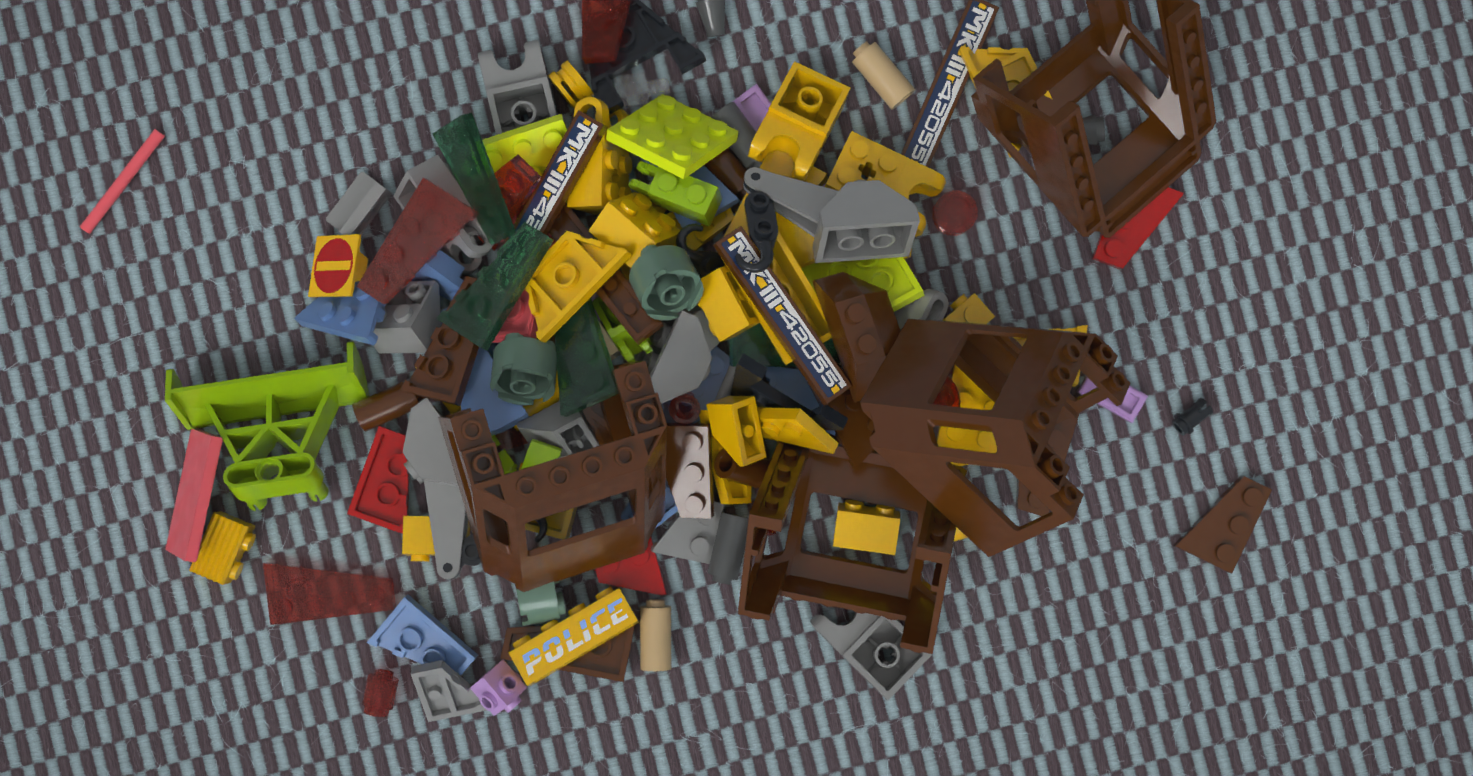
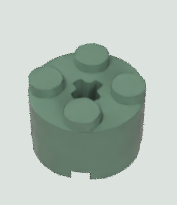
M646 246L642 249L640 257L631 267L629 282L642 308L651 318L656 320L675 319L679 317L677 313L686 308L689 312L698 304L703 295V283L686 250L677 246Z
M519 333L507 334L505 340L500 342L494 349L490 380L491 390L495 389L498 391V397L503 401L516 405H533L534 400L543 398V402L549 400L554 395L558 355L555 351V344L550 340L543 343L539 339L524 337Z
M553 581L526 592L516 589L520 615H527V617L522 618L523 626L560 620V615L566 614L562 592L556 593L555 584L561 583L560 581Z

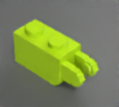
M643 161L638 163L636 169L644 175L653 177V180L649 185L638 179H631L628 184L631 189L650 197L651 201L659 207L710 227L722 201V196L717 186L692 176L682 179L660 167Z
M598 297L593 300L592 304L606 331L627 362H635V354L640 353L642 350L646 354L653 351L650 346L652 342L649 338L640 345H637L602 299Z

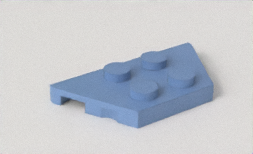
M369 279L355 282L353 297H318L294 319L303 327L375 345L378 340V336L374 333L376 322H383L385 306L389 301L391 290L382 282Z

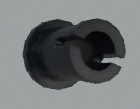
M1199 398L1183 413H1176L1172 425L1183 436L1187 433L1192 434L1195 426L1213 414L1212 407L1209 405L1201 412H1198L1207 403L1203 398Z

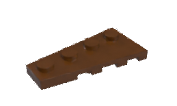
M635 625L559 670L624 682ZM542 626L507 628L500 659L513 661L508 653L515 649L512 644L527 635L531 639L542 633L540 629Z

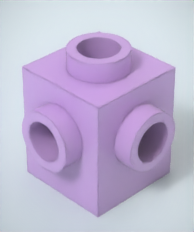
M504 659L470 687L479 698L481 705L490 711L493 716L503 709L509 713L522 701L519 695L528 688L522 682L520 675L512 670Z

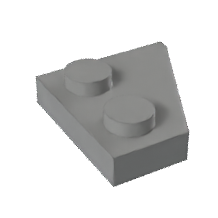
M714 501V516L712 519L681 518L680 515L675 517L658 542L652 545L651 551L710 564L724 504Z
M443 660L411 667V677L428 722L486 711L481 705L479 698L470 689L471 685Z

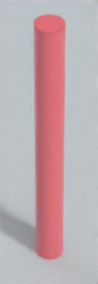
M157 129L152 131L80 225L82 230L91 234L164 139V134Z

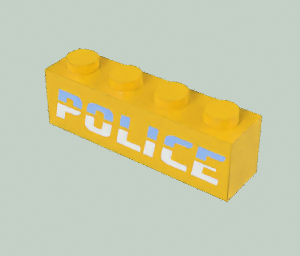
M612 587L601 591L595 595L597 601L586 607L584 603H581L568 611L570 617L560 623L558 620H552L540 628L542 633L531 639L527 635L512 644L515 649L508 653L527 686H532L639 623L620 588L613 591Z

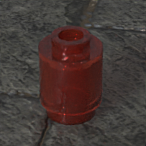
M375 669V673L368 674L362 705L364 706L363 713L375 717H388L389 710H393L399 682L398 678L393 677V671Z

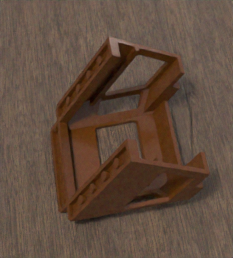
M1086 0L1091 24L1011 91H1009L1002 63L997 58L973 78L977 91L971 97L978 119L1082 237H1089L1093 232H1100L1105 238L1113 236L1197 163L1202 154L1200 140L1214 128L1216 114L1200 5L1192 0H1156L1166 59L1133 24L1128 0ZM1130 39L1134 40L1168 78L1160 98H1157L1121 58ZM1113 76L1148 115V118L1093 165L1080 106L1076 103L1106 77ZM1047 91H1049L1052 99L1045 96L1044 94ZM1011 143L1021 144L1028 150L1032 156L1035 170Z
M907 319L860 404L862 411L873 421L874 430L869 437L871 447L988 557H991L1074 519L1084 494L1066 478L1070 466L1046 443L1049 441L1056 424L1068 418L1071 420L1076 418L1077 414L1107 398L1116 406L1121 405L1130 382L1114 367L1118 355L1094 333L943 320ZM1013 337L1027 338V339H1026L1024 345L1022 346V345H1021L1015 338H1013ZM954 364L995 402L991 410L933 404ZM1080 370L1097 387L1079 397H1074L1069 392ZM944 426L993 432L997 452L987 453L938 447L934 427ZM950 462L1007 469L1052 512L1022 526H1017Z
M646 360L620 363L592 372L612 442L505 475L483 408L475 411L467 408L438 417L485 573L491 576L498 575L514 583L516 589L526 592L550 582H557L645 552L655 527L661 522L665 514L667 423L659 395L654 392ZM627 492L634 517L539 548L527 550L526 523Z
M828 433L832 438H834L838 442L836 436ZM779 441L749 513L738 614L752 619L770 621L772 613H775L780 596H785L796 601L804 600L819 603L826 607L849 609L860 614L868 613L883 616L890 620H903L905 625L900 648L909 649L916 653L933 654L956 526L875 450L853 470L842 444H838L835 453L831 454ZM954 465L966 477L967 470L961 466ZM816 492L917 512L918 520L908 569L901 570L803 550L801 543L811 494ZM795 495L785 549L765 555L764 550L768 531L781 532ZM753 556H756L754 565L752 567ZM924 560L936 563L932 585L925 581L922 576Z

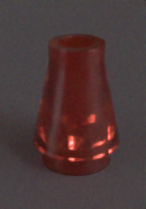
M687 392L672 399L669 404L670 416L679 424L693 423L700 415V404L692 392ZM681 402L690 403L691 405L684 406Z

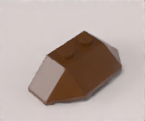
M840 272L812 282L843 372L852 385L849 389L855 403L862 400L898 337L900 328L886 290L845 272Z

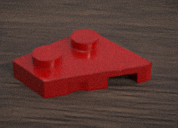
M652 536L643 554L595 569L598 582L661 596L666 595L667 592L657 554L651 551V547L654 544Z

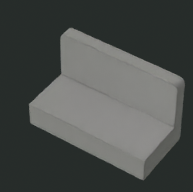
M360 172L328 214L326 221L343 235L362 234L392 193L365 172Z

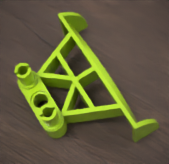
M354 341L347 342V362L187 387L182 386L174 369L166 370L165 402L187 430L216 426L235 462L224 471V483L238 500L245 501L247 506L253 511H256L254 505L257 506L258 510H262L267 504V498L307 492L311 500L317 502L316 495L320 501L324 500L328 496L329 489L323 482V472L315 459L340 406L352 405L370 396L364 367ZM316 410L312 417L281 421V415ZM266 418V424L227 429L224 425ZM303 439L300 446H298L293 440ZM277 442L291 453L267 457ZM240 448H245L241 453L238 451ZM278 474L274 479L270 480L272 476Z

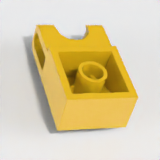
M794 61L751 142L747 156L762 162L770 152H785L792 158L794 163L790 176L805 182L843 110L851 88Z
M595 97L581 99L577 102L574 110L575 117L578 110L586 114L588 109L594 106L596 108L595 120L608 128L612 126L610 122L612 116L616 115L618 122L628 116L627 112L623 109H619L609 115L608 106ZM607 130L568 197V208L599 215L609 201L632 193L628 186L629 174L632 171V160L629 156V151L607 141Z
M851 131L825 187L839 191L847 182L866 180L861 177V175H865L868 177L867 181L880 180L909 200V195L915 193L929 197L937 196L943 191L946 181L944 176L937 171ZM918 212L920 222L915 237L922 235L926 228V218L920 212Z

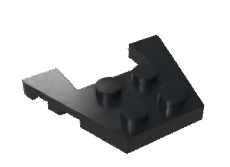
M629 0L582 26L592 91L595 98L603 101L608 106L609 115L624 107L623 101L611 80L664 50H668L681 74L706 62L705 55L701 50L688 43L684 36L665 24L661 17L640 0Z
M744 353L741 355L736 364L730 396H755L757 407L801 408L825 431L844 429L848 420L846 416L828 405L822 404L813 410L806 408L762 380L768 369L767 367Z

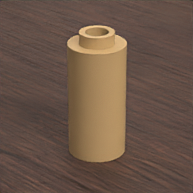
M866 41L853 52L856 58L852 63L891 110L899 106L916 90L876 42L870 45Z
M662 599L646 600V605L640 606V670H671V606L665 605V600Z

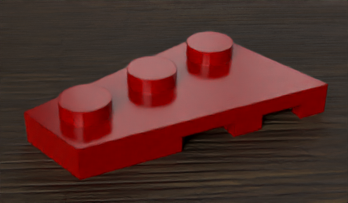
M1168 187L1113 236L1105 238L1101 234L1091 259L1119 270L1123 269L1184 193Z
M378 426L347 514L403 534V516H408L409 472L404 466V463L408 460L403 454L406 435L383 426Z

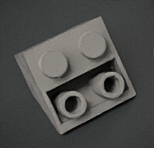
M436 280L386 282L385 285L391 290L389 301L385 306L383 322H376L374 333L378 336V340L373 345L379 354L425 353L433 340L430 337L436 327H441L439 284Z
M573 395L517 423L518 429L529 445L532 439H536L562 448L560 457L599 446L581 407Z

